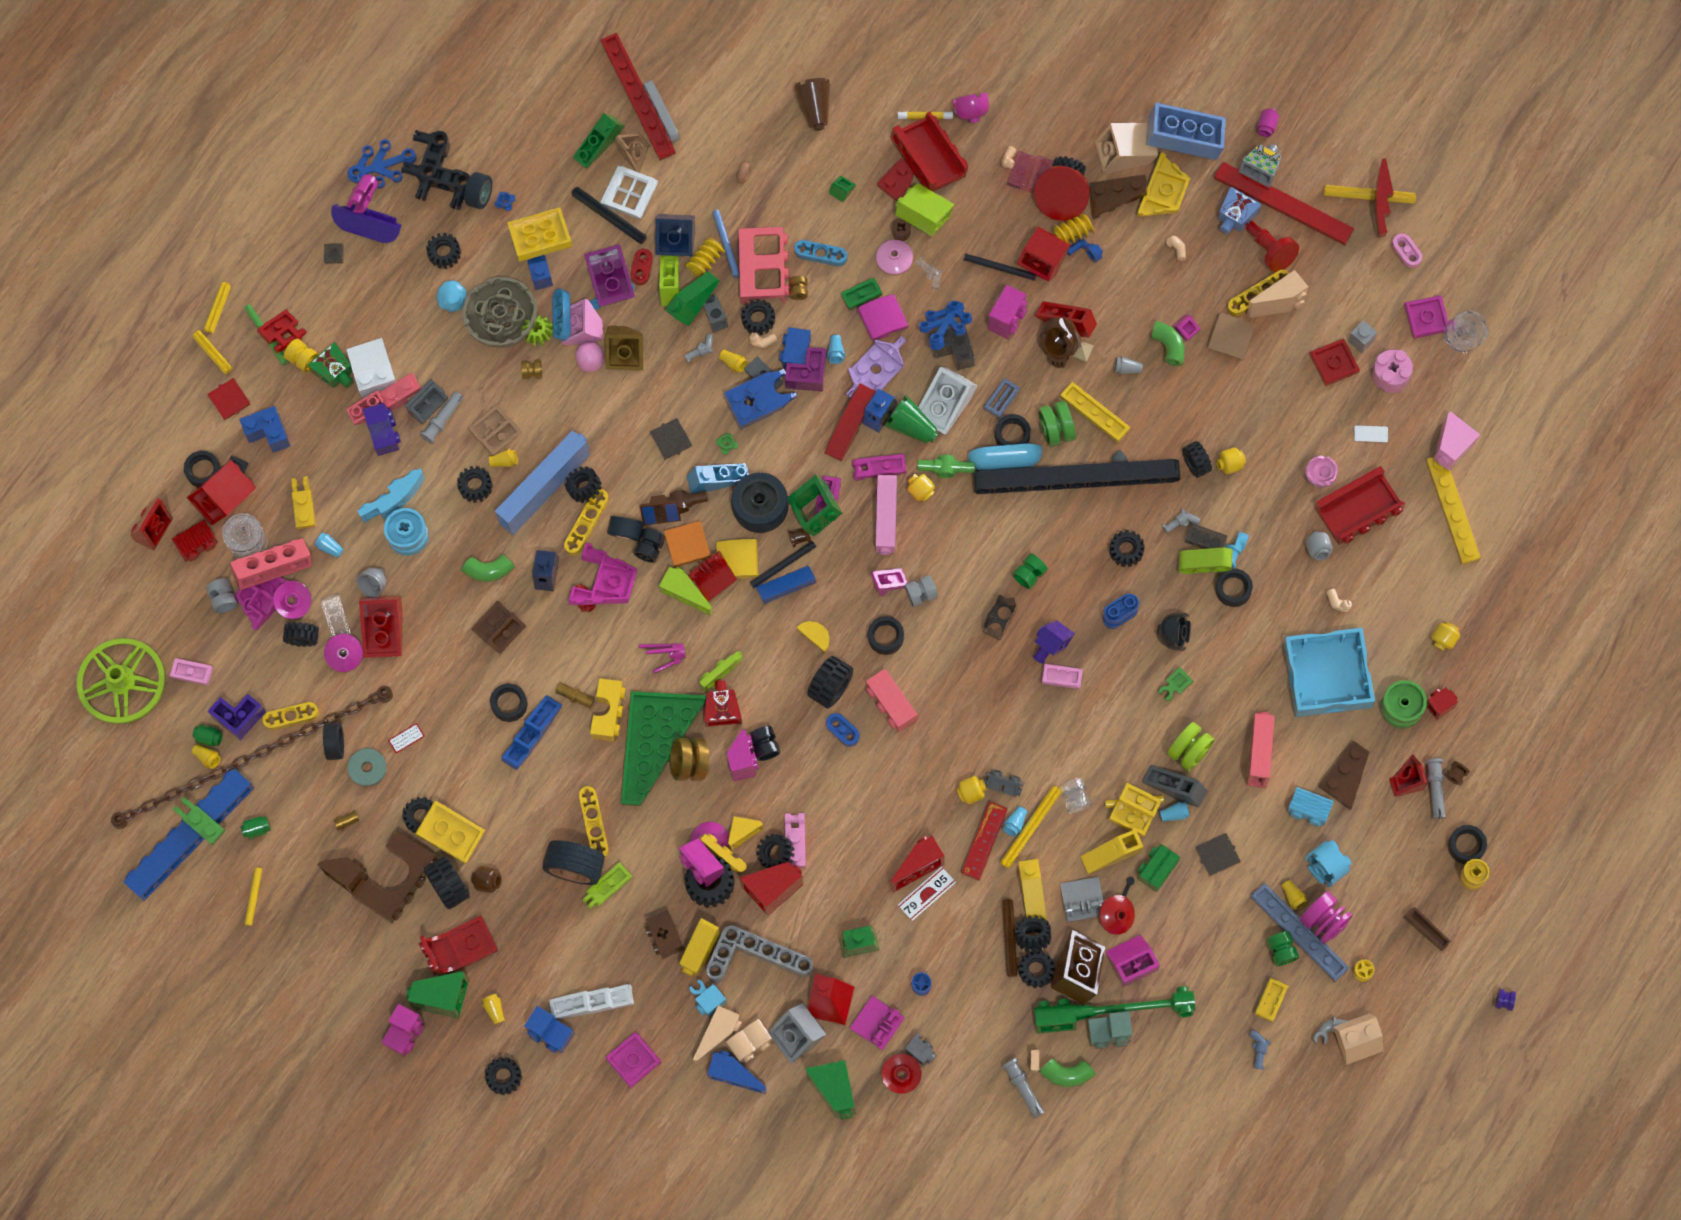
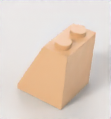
M1111 123L1095 140L1103 174L1145 166L1153 162L1158 156L1157 147L1147 145L1148 123Z

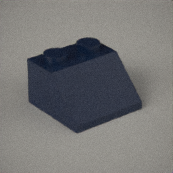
M658 214L655 228V255L692 256L695 238V215Z

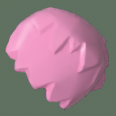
M1321 455L1311 459L1305 471L1309 483L1319 488L1332 485L1338 473V466L1335 461L1330 457Z

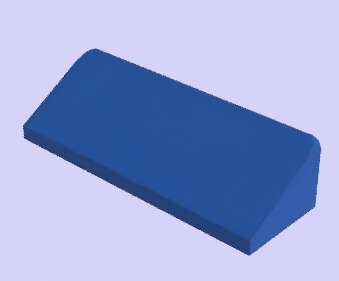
M808 565L757 586L756 589L764 605L815 584L816 578Z

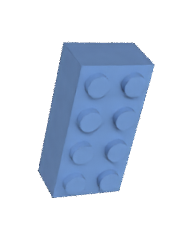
M1155 103L1148 115L1147 145L1217 160L1224 150L1226 118Z

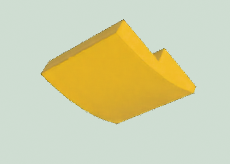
M756 539L716 542L717 552L720 551L736 577L746 579L758 576Z
M1126 783L1108 820L1129 831L1136 829L1138 835L1144 837L1162 800Z

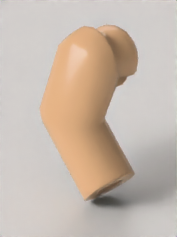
M1330 589L1326 592L1333 609L1347 612L1352 607L1349 600L1338 598L1335 589Z

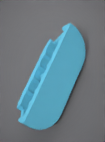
M1037 444L983 447L970 451L967 458L969 462L975 463V468L979 471L1033 468L1042 458L1043 448Z

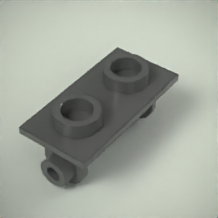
M995 769L985 773V775L989 776V778H984L987 788L999 792L1001 785H1004L1003 793L1014 797L1021 795L1022 789L1019 786H1023L1025 782L1021 781L1020 777L1010 775V777L1003 776V772Z

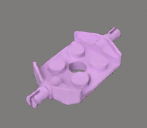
M900 336L893 344L875 340V344L852 368H848V373L853 383L852 388L845 393L849 399L853 397L860 383L875 391L878 389L882 390L904 367L899 348L906 343L905 338ZM878 366L881 368V372L874 374L871 372V369Z

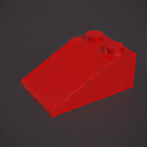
M159 498L150 502L147 508L143 509L139 522L131 530V537L135 542L152 550L156 549L173 520Z
M401 596L362 598L359 601L363 658L402 656L403 613Z
M933 835L929 838L925 836L917 841L918 844L914 846L891 879V891L893 893L944 865V854Z

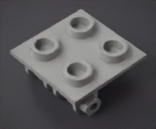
M1099 877L1060 884L1067 922L1099 916L1100 907L1105 901L1103 900Z

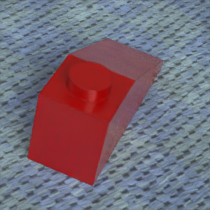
M1043 301L1035 314L1036 318L1045 322L1054 317L1070 319L1074 323L1079 336L1086 338L1091 336L1097 325L1091 309Z

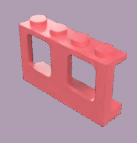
M783 227L739 229L741 304H749V299L782 298V303H786V296H789V285H785V279H789L788 267L785 268V262H788V250L784 251V245H788L787 234H784ZM756 236H779L780 253L756 255L754 253V238ZM757 270H780L781 287L778 289H756L755 272Z

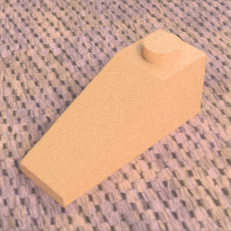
M721 1006L717 1007L693 1058L695 1064L701 1063L733 1037L735 1032H739L742 1026L739 1014Z

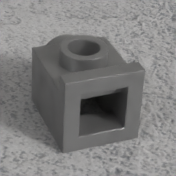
M919 1033L905 1047V1052L915 1058L923 1067L926 1063L930 1065L937 1056L934 1054L933 1046L926 1040L921 1041Z

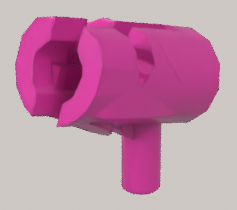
M363 175L357 186L353 188L348 199V208L353 203L356 204L353 212L363 213L368 207L378 186V181L374 176Z

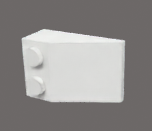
M382 338L346 349L362 399L376 390L382 391L396 382Z
M940 367L918 408L937 427L939 432L946 435L969 403L978 385L947 367Z

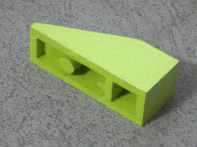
M660 255L659 290L661 306H668L673 297L680 292L679 256Z
M669 567L659 585L660 592L711 616L713 614L711 605L687 574H685L686 572L678 567H675V569Z

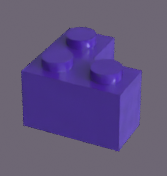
M385 403L363 409L377 456L398 451V443H401L399 433L394 432L393 427L396 426V422L391 409H387Z
M248 694L235 708L220 697L207 711L215 721L240 741L266 713L263 706Z

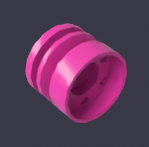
M1329 891L1323 894L1299 920L1308 930L1316 925L1319 927L1314 934L1315 937H1318L1323 932L1325 933L1320 939L1322 944L1337 937L1346 928L1353 916L1350 912H1347L1343 917L1341 916L1346 909L1344 906L1337 910L1334 909L1338 900Z

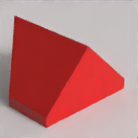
M1413 754L1397 773L1389 778L1395 797L1423 791L1427 785L1423 766Z

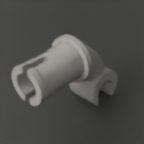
M1332 1017V1019L1323 1023L1318 1032L1313 1035L1314 1044L1317 1043V1037L1320 1035L1323 1038L1322 1045L1326 1044L1328 1040L1327 1034L1330 1031L1334 1032L1333 1027L1345 1023L1347 1020Z

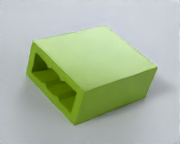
M916 183L913 188H909L903 198L900 197L895 205L897 207L895 215L933 237L951 217L955 204Z

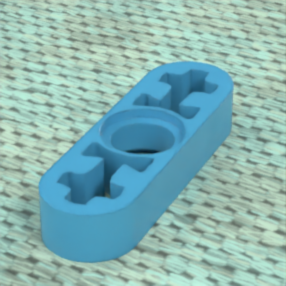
M806 240L798 241L794 247L795 255L800 259L833 266H843L847 262V252L840 247ZM803 246L806 247V250H804V252L801 253L800 249H802ZM811 248H813V255H810ZM823 249L826 251V255L818 257L816 252ZM829 251L832 252L831 259H829ZM838 254H842L840 260H836Z
M557 289L552 296L553 336L556 339L566 341L571 333L570 294L568 291Z

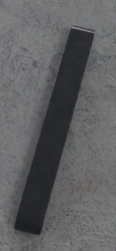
M1176 459L984 470L973 473L974 493L976 494L1174 483L1181 480L1179 460Z

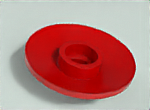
M1113 895L1102 903L1099 910V920L1104 930L1108 933L1120 935L1127 932L1133 925L1135 910L1128 898L1122 895Z
M894 1055L883 1065L882 1080L885 1086L894 1093L906 1094L912 1092L921 1081V1067L917 1060L910 1055ZM904 1072L906 1076L901 1079L898 1077V1074Z

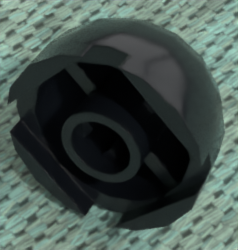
M1174 612L1168 614L1163 618L1161 624H1158L1157 635L1160 636V640L1165 647L1175 651H1184L1187 648L1183 647L1185 642L1189 643L1191 622L1186 619V617H1189L1187 613Z

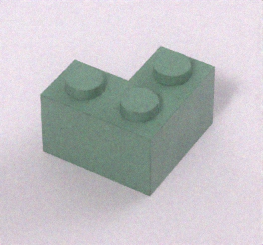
M1130 1011L1109 1013V1017L1088 1019L1090 1047L1095 1046V1049L1107 1048V1045L1115 1044V1047L1127 1046V1043H1130L1132 1038Z

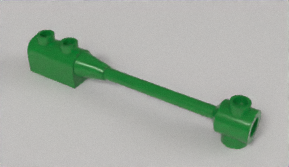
M1181 986L1176 989V992L1172 993L1170 999L1098 1007L1069 1003L1068 999L1058 1000V1005H1049L1048 1001H1040L1037 1003L1038 1007H1034L1037 1034L1076 1030L1077 1021L1099 1014L1171 1007L1175 1013L1178 1012L1179 1017H1190L1194 1015L1195 998L1193 991H1188V987Z

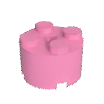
M1387 350L1381 353L1376 359L1372 372L1374 384L1387 393H1397L1403 390L1408 384L1413 371L1412 361L1403 350Z

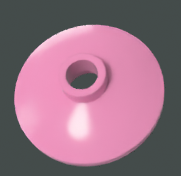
M890 240L879 247L876 253V261L882 271L897 275L904 273L910 268L913 262V253L905 242ZM897 253L898 255L894 257L891 254Z

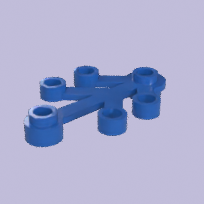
M383 139L379 143L380 149L372 164L366 166L368 159L374 155L373 148L366 145L362 148L363 155L358 164L349 168L347 176L351 182L359 183L363 175L375 172L392 179L395 183H399L403 179L401 172L398 170L391 171L386 168L401 162L414 164L417 160L415 151L405 149L402 154L383 160L386 153L391 149L390 141ZM366 150H371L370 153H365ZM381 176L375 177L377 181H382L377 186V189L384 188V178Z
M952 301L943 310L938 312L930 310L925 313L926 321L919 324L920 332L927 333L939 327L937 333L932 334L929 339V345L932 350H939L945 346L943 336L949 326H951L956 335L966 333L964 324L971 323L972 317L970 313L963 311V303ZM954 317H959L961 323H958Z

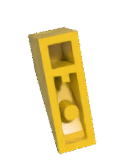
M1038 859L1018 862V871L1026 920L1028 916L1031 915V918H1034L1036 915L1038 919L1043 917L1044 921H1046Z

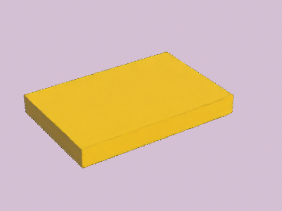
M435 800L415 835L466 864L485 830Z

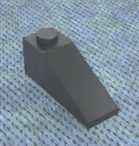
M1150 765L1142 781L1144 784L1174 799L1198 808L1207 793L1206 788L1199 780Z

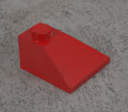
M815 974L808 1011L815 1019L846 1026L855 987L836 978Z

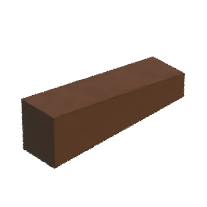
M1416 907L1411 908L1403 917L1440 951H1443L1451 943Z

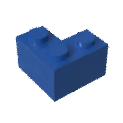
M275 406L239 419L249 443L266 437L273 453L291 446Z
M536 1006L524 1025L527 1030L526 1034L529 1035L530 1039L536 1043L542 1041L546 1044L545 1048L553 1053L558 1051L562 1054L575 1034L572 1029L557 1021L552 1014L539 1006Z

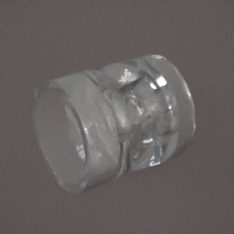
M1082 778L1067 781L1059 786L1062 797L1066 798L1065 806L1068 813L1080 812L1092 805L1087 793H1084L1086 786Z

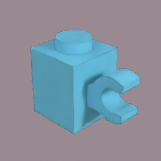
M698 980L697 982L701 986L699 990H694L692 986L689 988L693 995L698 996L695 999L697 1003L696 1009L702 1016L706 1014L710 1018L715 1013L717 1007H723L727 1000L714 984L706 989L704 983Z

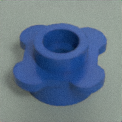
M500 192L495 202V207L511 211L512 203L516 198L507 192Z

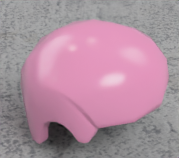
M595 342L581 344L575 353L579 368L586 372H594L600 369L605 360L602 348Z

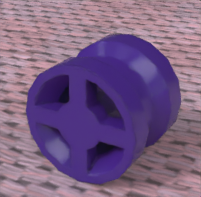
M1499 989L1496 998V1008H1506L1508 1011H1513L1516 992H1505L1504 989Z

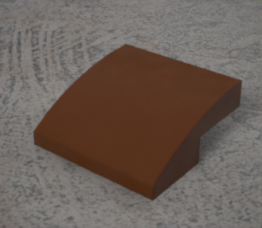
M497 601L471 630L491 648L501 654L522 632L526 625Z

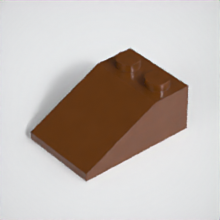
M1074 930L1070 931L1055 967L1051 988L1085 1005L1097 995L1105 947Z

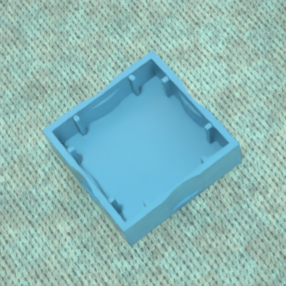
M1363 628L1338 630L1327 634H1305L1285 637L1283 645L1295 717L1373 708L1375 697L1371 675L1367 667V651Z

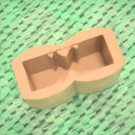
M758 1019L735 1034L726 1043L740 1063H748L755 1058L754 1054L759 1050L764 1052L770 1048L773 1039Z

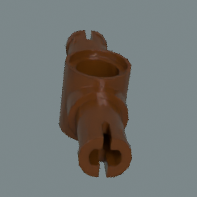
M678 490L670 493V497H667L668 501L678 500L680 514L688 512L692 505L708 502L706 490L692 494L686 493L684 490Z

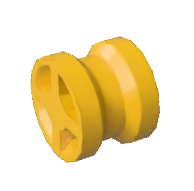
M1366 959L1358 961L1353 969L1355 979L1360 982L1369 981L1375 971L1373 963Z

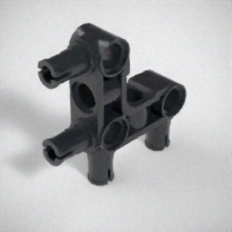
M415 130L413 141L428 144L419 166L404 162L401 168V173L416 176L420 184L415 198L418 200L422 198V201H426L430 187L454 193L450 207L461 210L467 184L460 185V183L468 182L470 175L461 170H451L442 167L450 149L447 134L443 131L429 134ZM429 172L433 173L430 176H426V174Z

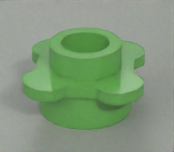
M730 433L716 440V445L721 448V453L724 455L728 454L732 449L738 448V443L734 441L733 435Z

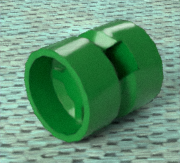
M1031 553L1022 561L1023 565H1019L1012 572L1014 579L1028 590L1037 583V578H1041L1048 570L1046 564Z
M1290 931L1281 932L1266 939L1269 951L1274 952L1272 959L1276 967L1292 963L1300 958L1296 947L1292 946L1294 941Z

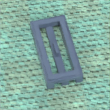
M1004 378L984 406V410H988L990 414L996 415L1000 419L1020 391V387ZM1007 384V385H1008L1007 389H1006L1005 392L1002 394V396L1000 397V399L997 401V403L995 404V406H994L993 408L990 407V406L992 405V403L995 401V399L997 398V396L1000 394V392L1002 391V389H1003V388L1005 387V385ZM1013 388L1014 390H1013V392L1011 393V395L1008 397V399H1007L1006 402L1003 404V406L1001 407V409H1000L999 411H997V409L999 408V406L1001 405V403L1004 401V399L1006 398V396L1009 394V392H1010L1011 389Z

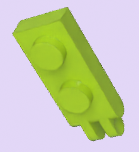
M737 651L725 661H719L713 671L710 673L706 672L700 678V688L705 693L710 690L716 681H720L737 667L743 660L742 653Z
M619 862L600 878L597 884L592 885L586 891L587 896L582 901L586 904L591 899L593 900L588 904L589 909L596 905L600 907L633 877Z

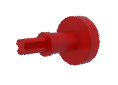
M1253 220L1245 225V229L1255 237V242L1267 251L1264 263L1272 272L1285 270L1296 259L1299 253V244L1291 237H1283L1277 240L1267 229H1261Z

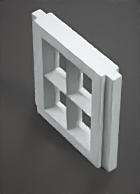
M618 166L600 203L612 210L641 219L656 189L658 180ZM624 176L634 179L629 190L619 187ZM637 180L647 183L641 195L632 192ZM617 190L627 193L622 205L612 202ZM630 195L639 198L634 210L625 207Z

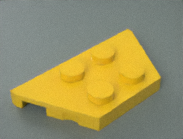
M1163 152L1160 154L1147 187V195L1143 197L1137 216L1139 217L1178 213L1190 183V177L1180 171L1175 163L1170 162Z

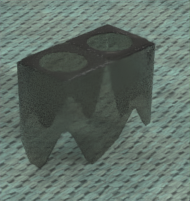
M1002 595L998 596L996 604L987 615L983 633L1001 640L1017 611V605L1013 597L1009 599L1004 598ZM1001 607H1008L1011 610V616L1008 619L1004 620L998 616V610ZM992 623H998L1002 626V632L998 633L990 629L989 626Z

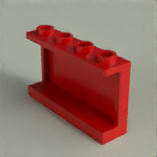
M930 111L926 113L924 119L902 129L899 125L893 127L890 136L891 140L924 187L934 192L966 177L968 170L967 161L964 158L962 159L956 145L951 143L947 132L941 128L938 119Z
M1382 466L1375 468L1316 501L1314 509L1338 545L1350 543L1355 539L1354 536L1358 534L1364 535L1371 530L1370 527L1376 524L1380 526L1387 521L1388 517L1392 515L1396 517L1403 512L1405 502L1404 500L1400 501L1384 477L1385 471Z

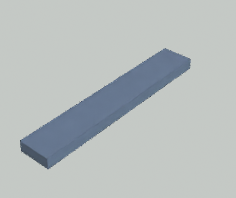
M1266 883L1251 895L1250 898L1284 932L1290 931L1293 941L1334 982L1349 969L1326 944L1320 942L1319 937L1314 936L1315 933L1311 929L1308 930L1299 921L1300 918Z

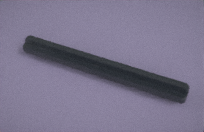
M575 187L572 190L573 197L636 242L643 244L646 241L647 237L644 233L581 188Z

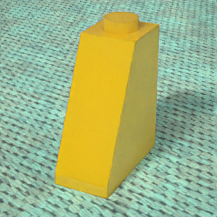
M702 918L700 919L679 963L684 974L690 977L693 975L699 976L721 937L719 927Z

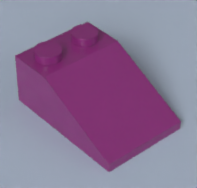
M620 244L584 254L599 307L635 298Z

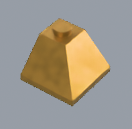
M607 326L605 333L606 369L643 370V334L626 326Z

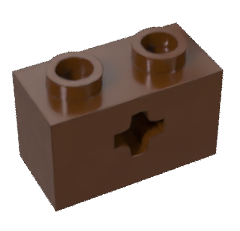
M668 910L646 919L647 926L644 928L649 938L653 936L655 943L652 946L656 955L661 954L662 959L684 950ZM661 932H664V934H666L665 939L661 937Z

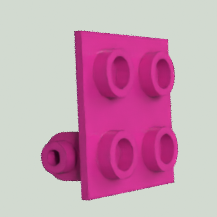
M871 996L850 1029L883 1051L905 1017L900 1015V1012L895 1008L891 1009Z

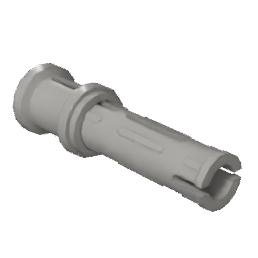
M454 391L437 416L429 420V425L426 429L419 433L425 441L430 444L435 442L434 438L440 431L444 430V424L464 399L462 395Z
M1439 758L1425 761V764L1428 766L1427 781L1431 787L1433 819H1438V817L1439 819L1446 818L1442 789L1444 775H1442L1441 764L1443 759Z
M1015 1058L1004 1064L1002 1068L1007 1071L1011 1078L1010 1083L1013 1086L1016 1085L1033 1118H1036L1038 1115L1045 1113L1026 1081L1027 1074L1022 1072L1018 1064V1058Z

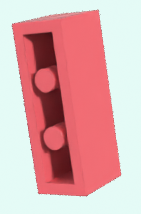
M886 669L866 680L867 688L865 690L870 698H875L878 710L887 715V722L892 729L896 728L900 732L918 720V714Z

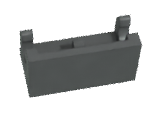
M430 379L405 407L407 412L423 425L443 405L448 396L444 394L445 391Z

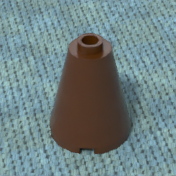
M813 78L805 80L806 83L803 85L800 82L796 83L794 91L809 127L814 128V131L825 129V126L828 125L829 79L825 81V78Z

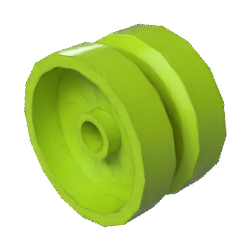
M1192 722L1185 728L1167 752V755L1174 761L1182 758L1181 767L1187 772H1190L1206 756L1215 742V738L1209 733L1200 736L1202 728L1195 722Z

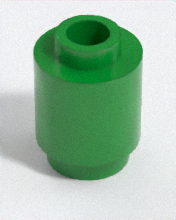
M200 724L194 728L192 736L195 738V742L214 747L221 744L223 732L219 731L218 728Z
M258 816L243 821V826H240L243 837H248L249 840L266 835L268 831H271L266 816Z

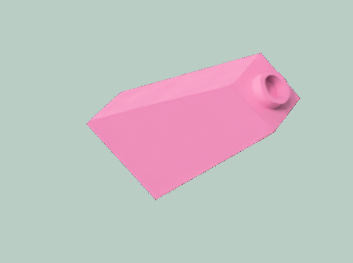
M878 475L876 553L881 555L895 553L896 475Z

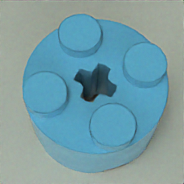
M1333 840L1329 842L1324 841L1305 856V862L1309 861L1310 863L1308 869L1321 884L1327 883L1326 887L1333 886L1350 871L1349 866L1352 864L1350 859L1346 855L1343 856L1338 850L1339 847Z

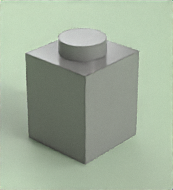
M1363 320L1351 332L1348 342L1363 353L1375 341L1377 331Z

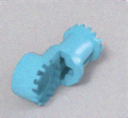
M1240 531L1235 545L1226 544L1225 548H1230L1233 551V569L1236 568L1235 562L1237 557L1244 551L1249 538L1248 534Z

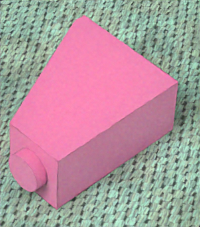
M1450 411L1441 427L1434 460L1449 471L1475 445L1480 434Z

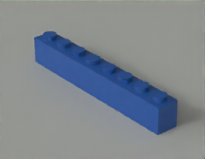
M235 769L227 772L222 778L223 781L218 786H213L209 791V795L195 805L218 824L254 789L252 784ZM183 818L176 828L174 827L168 832V837L163 842L156 844L153 849L154 851L149 856H145L140 861V865L135 870L130 871L125 877L124 883L143 901L205 840L187 825Z

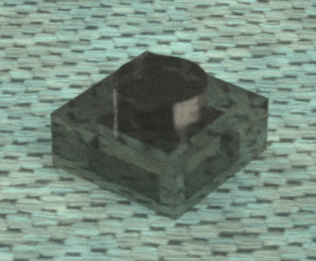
M343 243L324 244L325 264L344 262Z

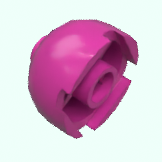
M980 93L981 96L978 97L972 94L952 100L955 114L962 120H969V123L979 122L980 118L986 115L989 109L988 93Z

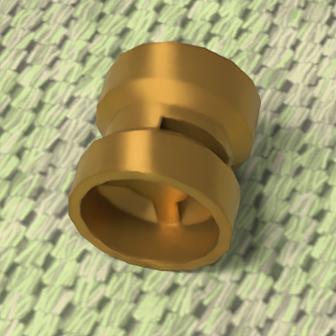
M804 276L791 277L789 279V285L791 286L790 298L793 300L807 299L808 290H806L808 279Z
M535 360L533 364L529 361L521 362L523 380L529 379L533 375L536 379H542L541 360Z

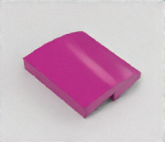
M894 294L868 302L857 309L872 341L888 337L890 333L905 330L909 326Z

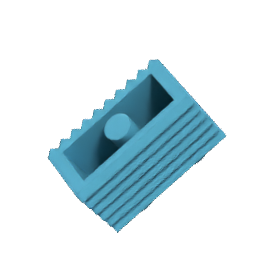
M1297 787L1287 812L1291 813L1290 816L1295 819L1301 820L1303 818L1309 820L1311 825L1320 827V825H1325L1334 801Z

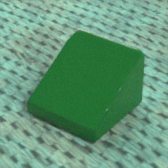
M840 176L831 184L829 194L844 202L856 187V184Z

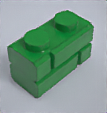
M1162 844L1158 848L1154 847L1148 855L1150 860L1147 864L1143 862L1137 871L1139 873L1138 880L1155 892L1159 891L1180 860L1179 855L1170 851V849Z

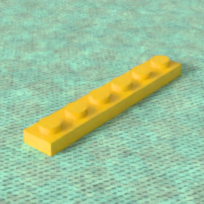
M1434 457L1426 459V464L1461 565L1479 561L1481 556L1451 470L1448 471L1434 460Z

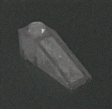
M340 593L322 597L320 602L331 636L333 637L338 634L352 635ZM344 649L339 652L340 655L347 653Z

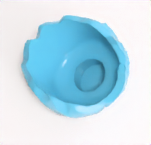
M456 281L444 282L436 293L438 307L448 312L461 310L467 297L466 289Z

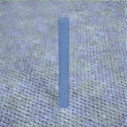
M715 210L712 214L733 278L740 277V272L720 212Z

